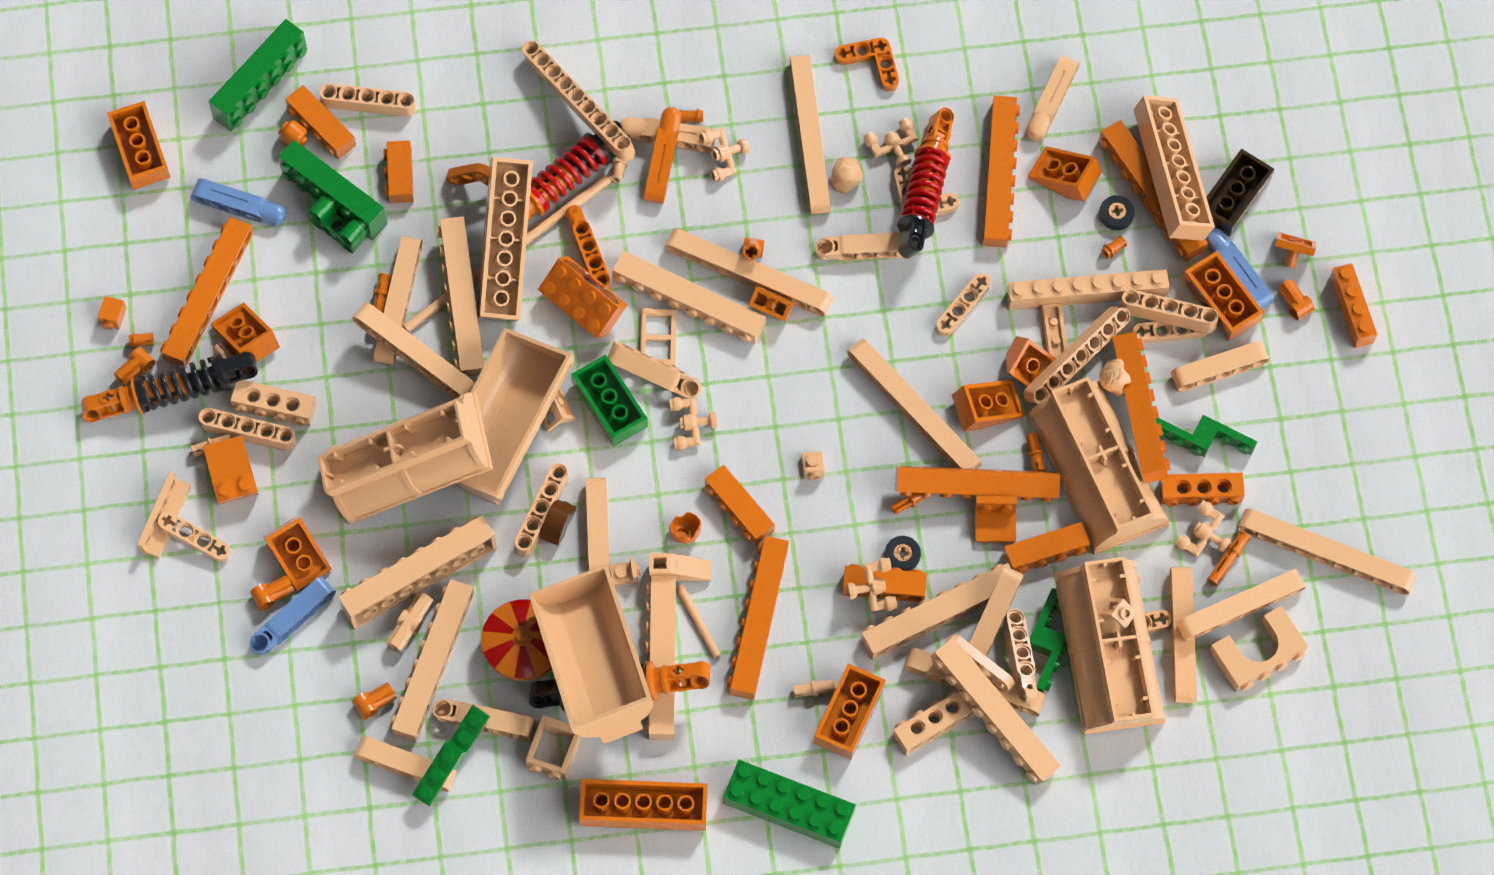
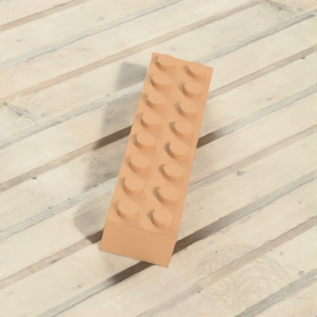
M1144 95L1133 111L1169 238L1204 241L1215 226L1178 99Z
M492 157L490 159L477 310L478 318L513 322L520 320L533 161Z
M483 515L478 518L477 516L472 517L467 521V524L462 527L453 528L444 537L435 538L430 545L425 548L420 547L416 549L411 556L398 559L395 565L389 568H382L374 577L365 578L360 581L358 586L345 589L338 596L343 612L355 630L413 597L418 592L427 589L497 549L495 534Z

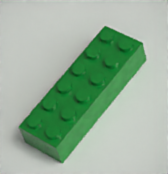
M285 19L208 101L213 119L230 132L235 127H239L243 118L254 111L256 104L267 97L269 90L279 84L281 77L286 72L288 73L292 70L294 63L305 56L307 45L304 32Z
M295 140L278 156L282 176L287 181L291 182L292 180L302 192H308L312 195L315 202L321 196L329 199L335 206L337 215L347 223L352 219L360 223L365 229L366 237L370 240H373L387 225L385 208Z
M739 759L723 796V804L839 849L842 846L856 809V804Z

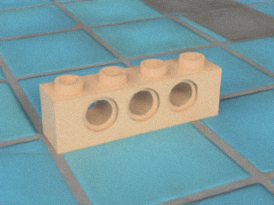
M246 380L236 382L230 400L232 407L238 412H253L259 417L270 416L282 422L288 420L299 426H311L317 406L315 396ZM252 397L259 398L256 402L249 401ZM273 401L278 402L276 406H269ZM291 406H297V407H298V408H297L296 410H294V411H289V410H288L289 407H291Z
M958 689L951 691L946 699L934 701L929 709L917 711L912 715L913 718L907 722L902 720L894 726L893 737L905 755L910 754L975 715L972 711L973 707L968 701L965 702L960 697ZM948 706H953L956 708L957 711L955 713H949L946 710V708ZM932 716L937 717L939 722L931 723L929 718ZM919 727L922 732L914 734L911 728Z

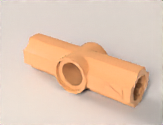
M418 592L408 609H405L400 614L396 623L397 626L388 638L386 645L394 651L402 653L411 637L416 635L422 627L424 617L433 605L434 600L427 594Z

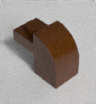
M557 500L556 503L553 502L545 517L539 538L558 546L565 536L568 523L575 514L577 507L566 501Z

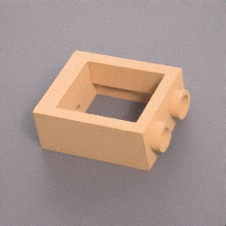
M542 715L525 760L526 767H529L528 769L534 773L544 772L550 778L566 780L581 736L572 732L570 724ZM544 730L572 739L562 767L534 758Z

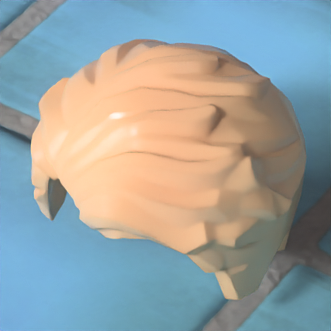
M842 157L836 161L831 175V184L836 191L848 193L853 188L858 187L863 178L859 161L851 157Z
M1122 359L1108 361L1099 374L1101 386L1117 397H1121L1124 394L1123 386L1131 382L1130 375L1124 370Z

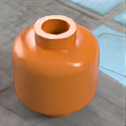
M295 120L286 121L278 132L280 135L279 140L286 146L293 140L304 146L308 140L306 137L307 129Z

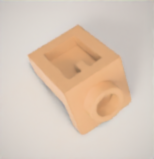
M822 451L802 453L804 478L818 480L824 477L825 468Z
M630 558V562L610 565L614 586L637 583V576L641 575L639 563L635 564L634 558Z
M1111 598L1099 615L1104 620H1115L1122 627H1127L1137 612L1124 599Z

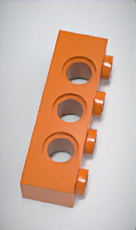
M1243 473L1168 474V479L1159 481L1161 505L1167 504L1169 507L1178 506L1179 504L1197 506L1203 500L1208 501L1212 506L1219 503L1237 505L1243 501L1245 496ZM1223 487L1227 490V492L1222 493L1218 490V488ZM1183 488L1187 493L1181 494L1177 489ZM1197 488H1204L1207 493H1200Z

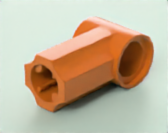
M744 238L742 255L746 257V260L754 261L757 257L762 258L765 240Z
M1292 279L1283 282L1278 287L1277 291L1288 304L1289 312L1295 320H1299L1315 310L1312 300L1307 295L1304 296Z
M138 347L129 355V360L114 372V376L122 385L128 386L132 377L136 378L141 373L148 372L155 365L156 360L142 347Z
M285 575L269 584L257 585L250 591V594L258 609L263 611L272 607L277 600L294 593L295 590L289 578Z
M387 682L369 693L359 694L352 700V703L360 717L365 720L375 715L378 709L397 699Z

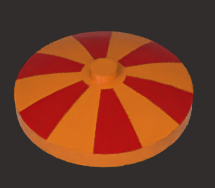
M519 599L507 602L490 614L482 629L481 645L484 657L494 671L511 680L528 681L537 679L552 670L531 600Z

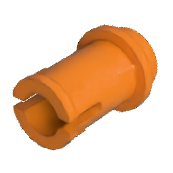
M699 108L697 110H679L681 123L697 122V124H700V122H703V110H699Z
M1119 236L1111 243L1104 244L1101 252L1105 258H1113L1117 252L1127 247V242L1122 236Z
M133 332L132 335H129L130 347L154 345L153 332L135 334Z

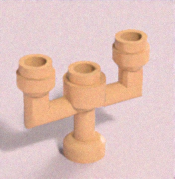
M908 117L899 121L901 131L907 136L903 139H900L897 133L891 131L884 136L886 146L880 148L878 138L874 132H869L863 136L865 145L870 147L875 158L893 150L897 157L895 162L897 167L900 165L907 166L911 163L910 156L904 155L901 147L919 141L913 130L914 125Z
M724 127L712 131L707 129L699 133V139L702 144L712 143L714 139L719 138L720 145L712 150V157L715 161L718 160L719 162L725 160L727 165L726 168L718 167L710 171L713 182L723 181L725 177L737 174L731 154L740 152L744 155L749 153V145L745 138L739 139L736 145L728 147Z
M673 397V399H669L670 411H680L682 408H689V414L679 417L680 429H685V431L691 430L692 437H674L675 450L701 446L699 428L697 426L710 425L711 428H717L716 412H710L708 417L696 418V398L681 399Z
M1203 500L1197 511L1201 515L1209 516L1213 520L1209 525L1205 522L1203 524L1198 522L1193 532L1200 540L1195 545L1190 541V538L1181 534L1175 543L1178 546L1177 548L1187 550L1197 558L1206 546L1207 539L1218 545V551L1221 553L1225 551L1231 541L1228 537L1222 539L1212 533L1213 530L1217 529L1225 515L1214 509L1211 503Z
M880 558L876 562L863 564L865 579L868 584L855 586L854 583H847L850 600L856 599L857 594L869 592L870 612L896 609L897 601L895 596H888L883 600L877 601L876 595L883 594V591H886V584L884 579L873 577V572L880 571L883 573L892 569L890 559Z

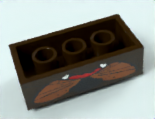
M1241 148L1206 196L1214 228H1219L1226 236L1230 237L1272 179L1275 169Z

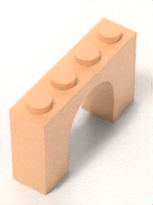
M1282 606L1265 614L1261 621L1275 643V655L1269 660L1255 662L1247 659L1239 651L1230 635L1212 644L1209 652L1236 692L1241 689L1243 691L1249 689L1256 680L1263 681L1271 675L1272 671L1276 669L1281 671L1288 666V662L1292 660L1296 662L1306 655L1305 652L1308 645Z

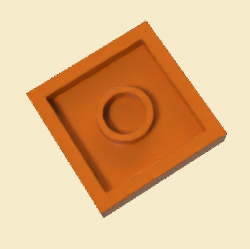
M1277 232L1275 246L1288 249L1283 266L1288 267L1292 258L1290 268L1295 269L1299 253L1314 256L1316 250L1315 241Z

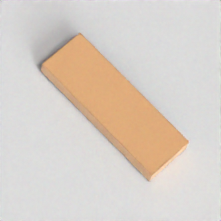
M1061 303L1041 305L1047 352L1057 358L1067 348Z

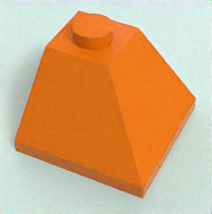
M1016 336L1006 353L1007 373L1027 387L1056 358L1029 338Z

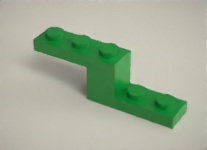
M1202 415L1193 434L1160 418H1156V424H1161L1163 435L1159 436L1160 438L1171 440L1174 445L1178 447L1183 446L1196 456L1201 455L1205 457L1215 438L1222 444L1231 445L1237 448L1239 452L1250 455L1253 454L1258 442L1205 415Z
M1055 588L1051 589L1030 637L1031 649L1049 657L1037 684V690L1042 693L1045 690L1049 692L1053 682L1050 679L1052 672L1057 673L1061 663L1058 661L1060 654L1064 655L1067 650L1065 635L1049 629L1053 616L1050 614L1053 609L1057 610L1059 606L1057 589Z
M475 705L470 707L451 740L445 741L412 796L428 806L432 805L452 771L460 767L491 717L489 714Z

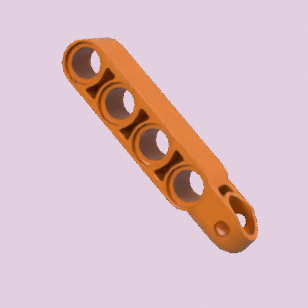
M675 107L665 108L661 114L644 193V201L664 204L681 123V114Z
M577 205L569 206L566 210V217L585 270L598 281L606 282L604 286L610 290V276L592 229L586 221L582 209ZM579 230H585V231H586V233H584V234H579V233H577V232H578ZM586 247L593 248L591 251L584 250ZM593 264L599 265L598 268H592L590 266Z

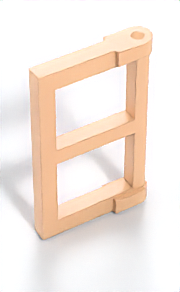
M641 309L640 352L645 354L646 341H671L670 359L657 360L675 367L677 310ZM646 316L671 317V335L646 334Z

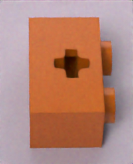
M757 286L748 305L785 322L788 320L795 302Z

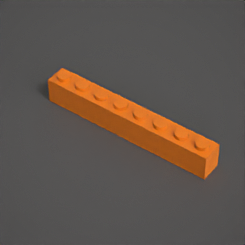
M993 96L983 246L1006 248L1007 242L1012 239V229H1009V223L1013 222V211H1010V205H1014L1015 193H1011V187H1015L1016 175H1012V169H1016L1017 158L1013 157V152H1017L1018 140H1014V137L1019 131V122H1015L1016 116L1020 114V105H1017V97Z
M1120 120L1103 129L1099 138L1101 147L1104 150L1107 149L1111 161L1118 165L1123 178L1130 182L1135 195H1139L1142 199L1144 208L1152 213L1156 225L1161 226L1166 239L1175 246L1177 255L1187 262L1206 251L1208 244L1206 239L1200 241L1169 238L1147 157L1124 123Z
M231 217L227 223L223 224L219 239H216L213 243L211 255L207 256L204 261L202 273H199L195 279L196 285L194 289L189 291L185 306L179 310L176 324H173L170 328L168 340L164 341L161 346L160 352L164 361L177 366L184 365L186 369L254 234L252 225Z
M1136 331L1112 336L1117 359H1122L1124 370L1130 375L1131 382L1126 383L1123 389L1144 484L1168 479L1167 471L1171 469L1168 458L1164 459L1163 453L1167 452L1165 442L1160 441L1159 436L1163 435L1161 424H1156V418H1159L1157 406H1152L1155 396L1153 389L1148 388V384H1151L1149 372L1144 370V367H1148L1146 356H1141L1140 350H1144L1142 338H1137Z
M896 466L895 491L900 492L901 496H912V493H920V496L932 497V493L940 494V497L952 498L953 494H961V498H973V495L1017 496L1025 501H1033V497H1040L1041 501L1051 502L1053 498H1059L1060 473Z
M765 536L764 542L759 543L757 554H761L760 560L755 561L753 573H756V578L750 582L749 592H752L751 599L746 600L744 611H748L746 618H742L740 630H743L742 638L738 637L736 649L739 650L738 657L734 656L731 668L735 669L734 675H729L727 688H730V695L755 700L788 553V540Z

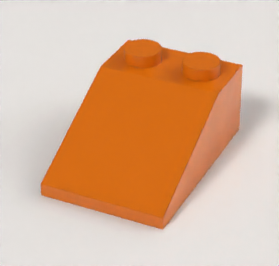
M1045 146L1028 174V178L1066 198L1085 202L1102 170L1096 157Z
M244 302L210 323L233 355L251 352L255 355L256 362L280 348L273 330Z
M1013 380L963 385L951 395L964 432L981 430L1025 416Z
M243 436L203 446L219 505L258 494Z
M299 516L294 517L263 536L297 591L332 570Z

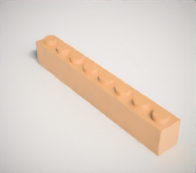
M464 216L440 219V226H437V236L442 238V245H439L440 257H444L445 264H442L443 276L447 275V282L444 283L445 294L450 296V301L447 302L448 313H452L453 319L449 321L450 332L455 333V339H452L453 351H457L458 358L454 359L455 368L466 376L478 375L484 367Z
M625 251L622 252L612 270L613 278L617 283L629 285L638 293L644 292L650 295L655 301L661 300L673 309L685 311L692 318L698 317L709 326L715 325L727 334L739 336L746 343L751 342L755 344L766 325V316Z
M1167 269L1008 282L1009 310L1041 308V305L1061 303L1062 306L1121 301L1122 295L1126 290H1136L1167 297L1169 282Z
M1009 564L995 565L991 568L990 572L985 574L981 572L967 583L962 581L950 591L943 590L936 595L937 597L931 600L929 598L922 600L917 607L912 609L908 607L894 618L889 616L877 626L870 625L863 630L864 632H862L861 640L872 660L986 606L1005 566L1011 568Z
M651 575V582H647V595H651V602H647V614H651L650 621H646V634H650V641H646V654H650V661H653L655 667L658 668L662 665H675L676 576ZM675 692L670 694L659 693L657 700L653 701V708L649 713V721H645V733H649V740H674Z
M450 579L448 585H444L441 593L443 599L441 604L437 603L434 615L436 616L434 622L430 621L427 628L428 637L422 641L419 649L421 655L413 663L412 670L414 672L412 678L408 677L405 684L406 693L398 701L397 708H399L397 716L393 715L390 727H392L393 735L417 742L475 594L473 586Z
M954 637L930 656L933 659V665L937 669H941L946 675L947 682L958 689L960 697L965 702L968 701L973 707L972 711L974 714L984 720L988 731L995 734L999 738L1000 745L1005 750H1009L1013 755L1014 762L1024 768L1031 782L1037 785L1040 784L1061 766Z

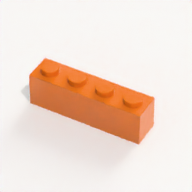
M304 85L285 99L287 112L292 117L296 116L299 119V123L312 132V137L318 143L322 142L329 155H334L337 159H340L356 146L355 137Z
M1353 264L1334 267L1330 280L1354 348L1373 344L1377 331Z
M722 465L705 478L704 489L710 497H715L718 501V507L730 515L729 518L734 526H739L743 530L742 534L748 542L752 541L756 546L764 540L765 536H769L775 531V524L725 465Z
M1082 522L1006 545L1003 554L1011 569L1025 574L1029 569L1035 567L1040 569L1054 561L1056 563L1063 562L1067 557L1073 555L1076 557L1082 556L1087 553L1090 542Z
M858 564L845 566L842 596H849L847 583H854L855 586L868 584L865 579L864 567ZM896 567L888 570V572H873L874 578L880 577V579L885 580L886 591H883V594H877V599H884L888 596H895L896 600L921 602L925 599L927 573L918 569L902 571V569ZM869 592L857 594V597L868 598Z

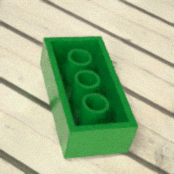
M606 354L571 374L572 384L613 447L648 427L647 416Z

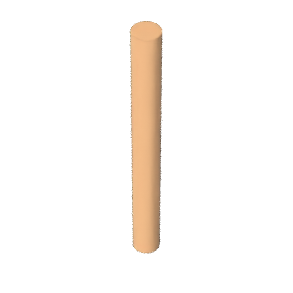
M680 585L676 589L713 658L720 657L721 653L684 585Z

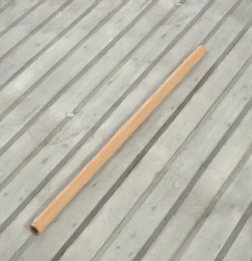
M606 175L530 230L527 233L526 246L566 217V210L569 206H581L611 183L610 179ZM481 267L472 273L473 285L480 280ZM449 294L442 295L403 324V328L407 332H411L447 305V302L450 301Z

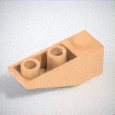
M649 553V581H651V575L676 576V581H711V561L672 553Z

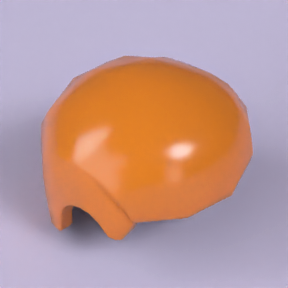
M686 512L680 517L675 516L669 525L670 535L679 543L687 544L694 542L701 532V520L696 514Z

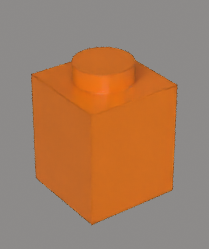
M104 296L97 316L103 328L108 330L113 328L120 329L127 309L124 300Z

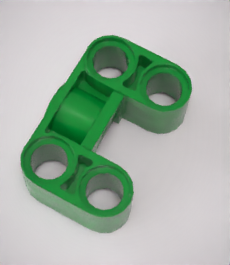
M321 196L308 210L310 221L318 229L324 231L342 245L349 253L353 254L366 240L363 226L353 219L347 223L335 212V206L326 197ZM336 226L342 227L340 231L333 230Z

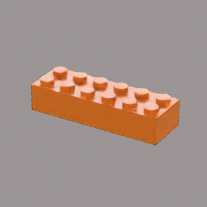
M581 779L579 823L580 826L706 831L708 784Z

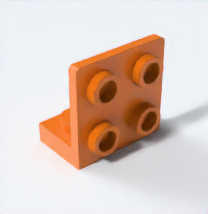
M976 496L975 541L977 543L1016 542L1017 496Z

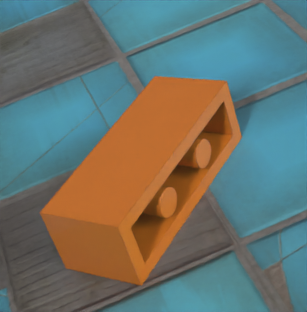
M388 141L387 149H383L384 161L388 163V167H384L385 179H388V185H385V196H389L390 204L414 202L411 141Z

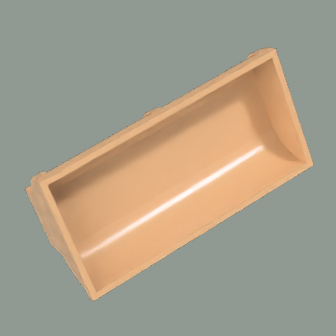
M503 329L470 392L477 394L493 469L455 483L457 486L469 494L499 505L569 369L574 363L571 353L510 329Z
M1089 377L1055 389L1051 391L1049 398L1043 400L1028 412V416L1055 472L1060 473V483L1078 521L1083 524L1095 555L1169 526V519L1164 513L1151 484H1144L1136 451L1132 447L1105 389L1099 381H1090Z
M469 392L457 399L407 419L397 420L389 426L344 444L329 447L325 453L317 456L324 492L333 497L338 510L350 524L493 469L477 394Z
M1125 557L1084 562L1081 566L1054 573L1084 735L1164 724L1166 720L1136 573V562L1125 560ZM1111 598L1124 599L1136 610V615L1127 627H1122L1115 620H1104L1099 615Z
M607 564L530 593L529 597L572 732L581 737H600L603 744L642 730L641 720L652 710L653 700Z

